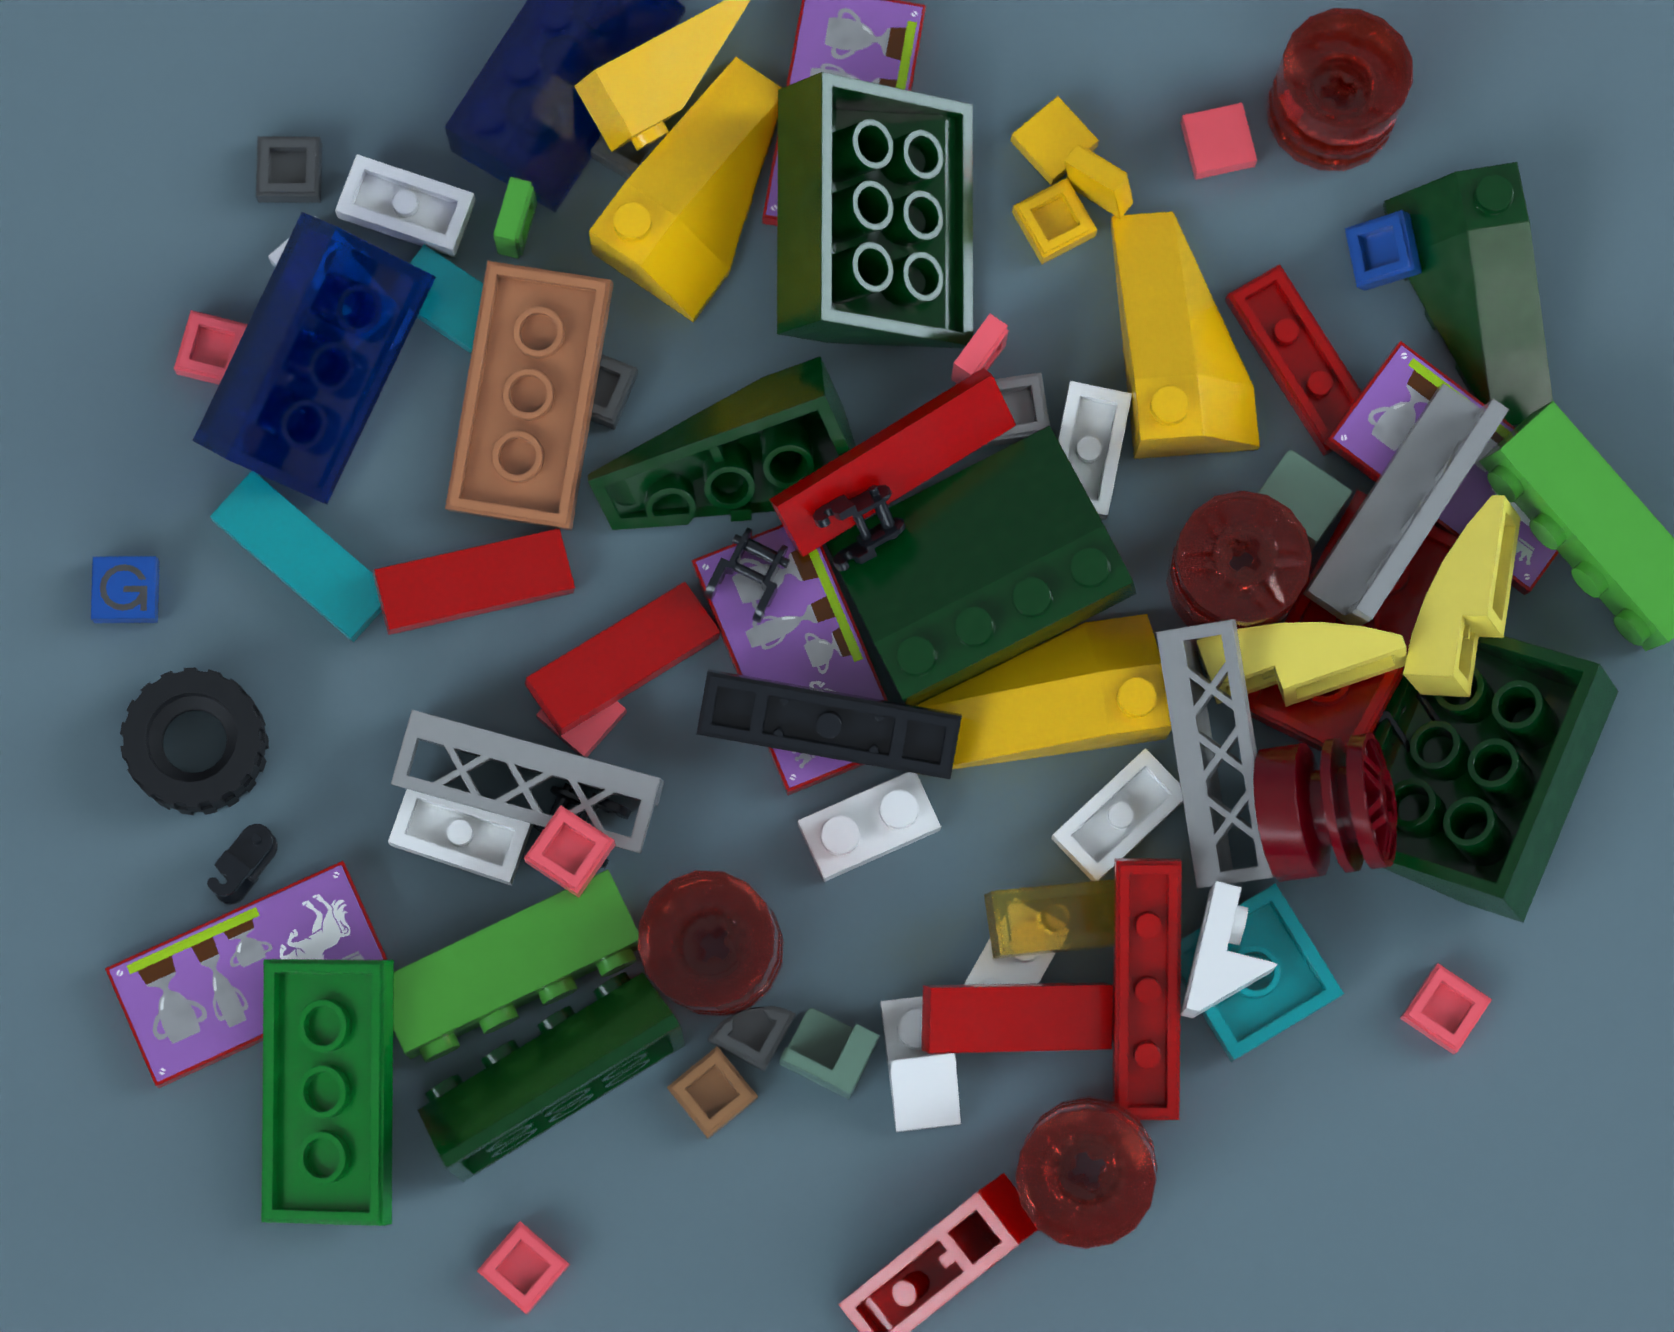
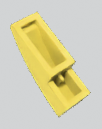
M1492 495L1469 521L1444 558L1424 598L1411 635L1403 675L1420 695L1470 697L1479 637L1504 638L1521 520L1505 495Z
M1292 622L1237 629L1247 694L1278 684L1286 707L1404 667L1407 658V649L1402 635L1364 626L1327 622ZM1221 635L1196 640L1200 658L1209 681L1214 679L1226 662ZM1227 676L1219 688L1231 696ZM1214 696L1217 704L1223 703Z

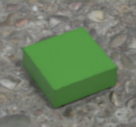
M514 177L509 179L493 234L498 254L517 259L523 255L537 207L532 182Z

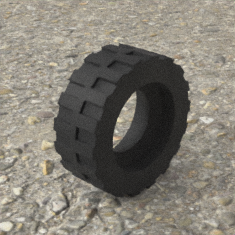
M194 667L184 668V671L178 673L169 671L160 675L161 679L153 684L147 683L141 689L142 693L136 701H131L126 710L128 712L126 722H122L120 734L123 737V746H120L122 758L128 765L127 770L141 789L159 805L169 810L170 808L176 809L181 814L194 815V812H204L207 815L218 812L217 809L228 805V807H231L240 801L238 798L242 794L253 789L257 784L255 782L259 772H263L267 762L264 755L265 749H269V739L265 733L264 726L266 724L261 712L238 683L233 679L228 680L224 678L220 672L208 669V672H203ZM189 711H204L212 714L222 723L227 739L225 751L221 759L213 767L205 771L196 773L182 771L173 766L165 755L163 747L165 731L169 724L179 715Z

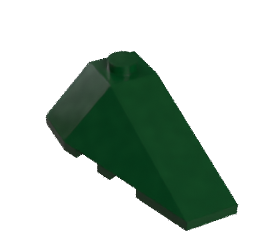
M1513 162L1456 171L1385 200L1383 204L1385 215L1400 210L1410 214L1422 273L1405 278L1404 280H1409L1426 309L1424 314L1434 331L1438 330L1457 363L1455 368L1468 391L1483 404H1487L1492 399H1495L1507 407L1509 411L1503 419L1512 426L1517 427L1531 413L1553 401L1530 220L1518 163Z
M819 356L761 377L589 473L588 483L612 530L688 525L694 517L730 515L731 522L752 520V513L775 512L769 499L846 453L856 445L844 407L822 358Z

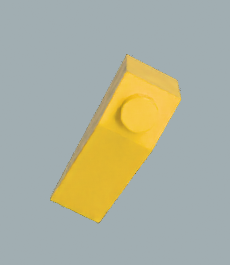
M724 0L593 70L574 86L611 152L632 141L638 151L669 133L664 122L684 108L750 0Z

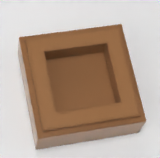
M718 1046L667 1086L668 1091L707 1139L712 1137L758 1099L757 1094Z

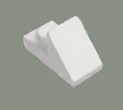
M1216 881L1209 890L1181 1009V1016L1194 1018L1268 975L1277 967V964L1274 962L1227 951L1229 943L1240 945L1245 929L1248 907L1238 905L1242 887Z
M923 996L880 1002L896 1132L961 1124L955 1053L929 1054L921 1051Z

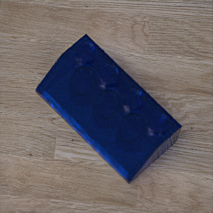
M527 0L445 125L451 152L506 184L509 183L510 177L532 182L537 202L556 213L591 159L590 151L601 136L598 127L574 86L593 70L677 26L685 13V7L678 0Z
M301 212L192 441L231 462L327 505L436 277L333 224Z

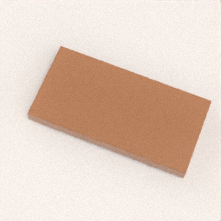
M487 261L445 506L446 510L572 531L614 285L612 280Z

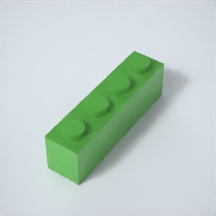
M1552 401L1531 413L1479 461L1488 471L1487 479L1491 487L1498 495H1505L1509 502H1515L1531 520L1529 526L1534 536L1547 548L1557 550L1573 568L1571 574L1576 584L1591 597L1599 598L1615 616L1613 618L1615 627L1626 640L1634 645H1641L1645 651L1669 643L1674 638V538L1555 402Z
M607 869L595 875L579 898L565 889L395 971L393 1030L407 1057L411 1060L422 1055L425 1063L439 1059L460 1047L457 1037L479 1026L484 1034L497 1031L519 1018L516 1011L517 1008L537 998H540L543 1006L552 1004L577 991L578 987L575 980L593 971L599 970L601 977H607L634 964L637 959L633 952L643 948L644 944L609 870Z

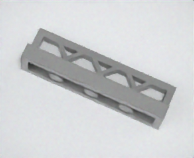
M1444 383L1438 387L1303 592V595L1347 625L1362 626L1371 621L1509 409L1495 399L1479 408Z
M1236 619L1156 632L1197 888L1211 887L1216 881L1232 884L1273 878L1275 876L1272 874L1264 855L1256 818L1253 776L1257 750ZM1221 635L1226 662L1214 679L1209 681L1202 676L1196 640ZM1227 676L1231 696L1219 688ZM1213 696L1230 707L1234 712L1236 727L1222 746L1212 739L1207 704ZM1237 740L1239 743L1241 760L1234 756L1232 753H1230V750L1235 745ZM1223 760L1244 775L1246 791L1233 810L1222 802L1217 768ZM1247 805H1249L1251 824L1240 817ZM1233 824L1254 839L1258 866L1233 869L1228 840V831Z
M412 710L391 785L546 827L552 815L543 813L531 789L552 777L569 781L581 804L569 811L575 815L586 811L594 827L615 841V847L641 854L654 805L658 806L665 781L655 776ZM419 740L445 747L457 768L434 782L409 776ZM457 751L478 757L464 765ZM490 760L507 764L519 785L495 800L481 796L469 775L470 771ZM518 768L540 774L526 782ZM462 777L469 792L446 785ZM580 785L601 790L602 792L588 799ZM524 794L532 810L509 804L508 802ZM614 794L641 801L631 837L606 831L593 806Z

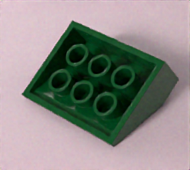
M820 72L778 89V335L839 344L965 348L973 337L972 104L826 72Z
M1050 425L889 507L893 518L900 517L904 520L906 524L905 530L896 539L889 540L874 548L877 554L876 557L863 564L856 563L854 559L848 560L850 568L846 571H839L905 704L913 706L947 691L1137 594L1134 581ZM876 514L866 519L865 523L868 529L879 524L880 520ZM856 525L826 543L832 557L840 550L857 541V536L860 532Z
M1506 636L1504 638L1479 637L1470 697L1425 695L1441 720L1432 721L1419 700L1415 697L1418 691L1403 675L1385 711H1390L1410 743V751L1407 752L1403 744L1395 736L1392 725L1387 719L1379 723L1374 734L1379 742L1387 769L1392 778L1397 803L1396 856L1393 866L1384 867V869L1464 904L1524 923L1616 699L1618 690L1599 663ZM1404 706H1407L1405 712L1401 715Z
M627 972L614 976L593 991L597 1001L577 1013L573 1011L571 1006L555 1012L537 1025L541 1035L520 1048L515 1040L509 1041L482 1058L481 1061L485 1069L464 1082L459 1074H456L426 1092L425 1096L430 1103L417 1111L446 1169L462 1182L468 1180L684 1047L685 1042L679 1022L644 973L639 974L633 979H630Z

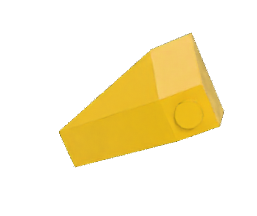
M735 57L626 180L589 230L592 254L694 323L730 274L736 255L737 244L745 219L747 220L761 168L766 160L778 122V89L782 87Z
M1174 212L1123 215L1121 219L1111 216L1110 222L1127 392L1132 393L1129 414L1134 459L1259 450L1260 442L1254 386Z
M1147 614L1085 622L916 705L962 714L952 770L1166 740L1171 731L1160 653Z

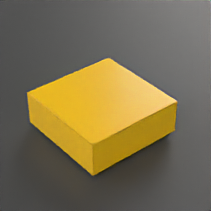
M1057 96L1012 133L1010 142L1052 186L1067 173L1064 160L1076 145H1083L1089 150L1094 151L1098 147L1099 140Z
M1076 145L1064 160L1068 179L1072 187L1082 196L1121 219L1133 204L1127 172L1083 145Z
M1068 178L1013 205L1012 214L1041 264L1096 237L1097 234L1096 226Z

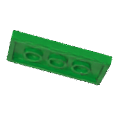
M264 959L261 1222L367 1226L392 1224L394 960Z

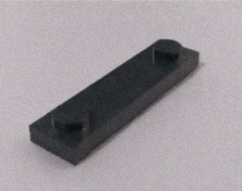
M709 669L706 676L696 735L951 779L962 714Z

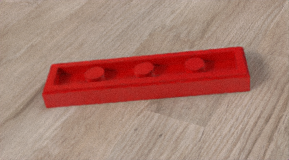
M982 368L769 500L794 548L804 557L856 525L852 516L841 521L832 515L828 517L831 522L830 525L824 528L818 527L813 515L821 506L843 494L850 500L867 491L872 485H887L890 487L892 495L886 501L888 505L1015 427L1016 423L993 375L985 368ZM872 509L869 512L863 514L862 516L865 519L870 515L874 514L876 511L875 509Z
M1115 858L1114 1120H1179L1182 886V861L1180 858Z

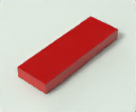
M1279 264L1227 294L1225 302L1319 450L1325 456L1333 450L1325 445L1324 441L1361 393V390Z
M560 528L374 569L373 572L388 635L573 594L575 590Z
M684 581L527 676L525 686L561 736L719 639L721 631Z
M1105 982L923 985L921 1051L932 1054L1112 1049L1113 985Z

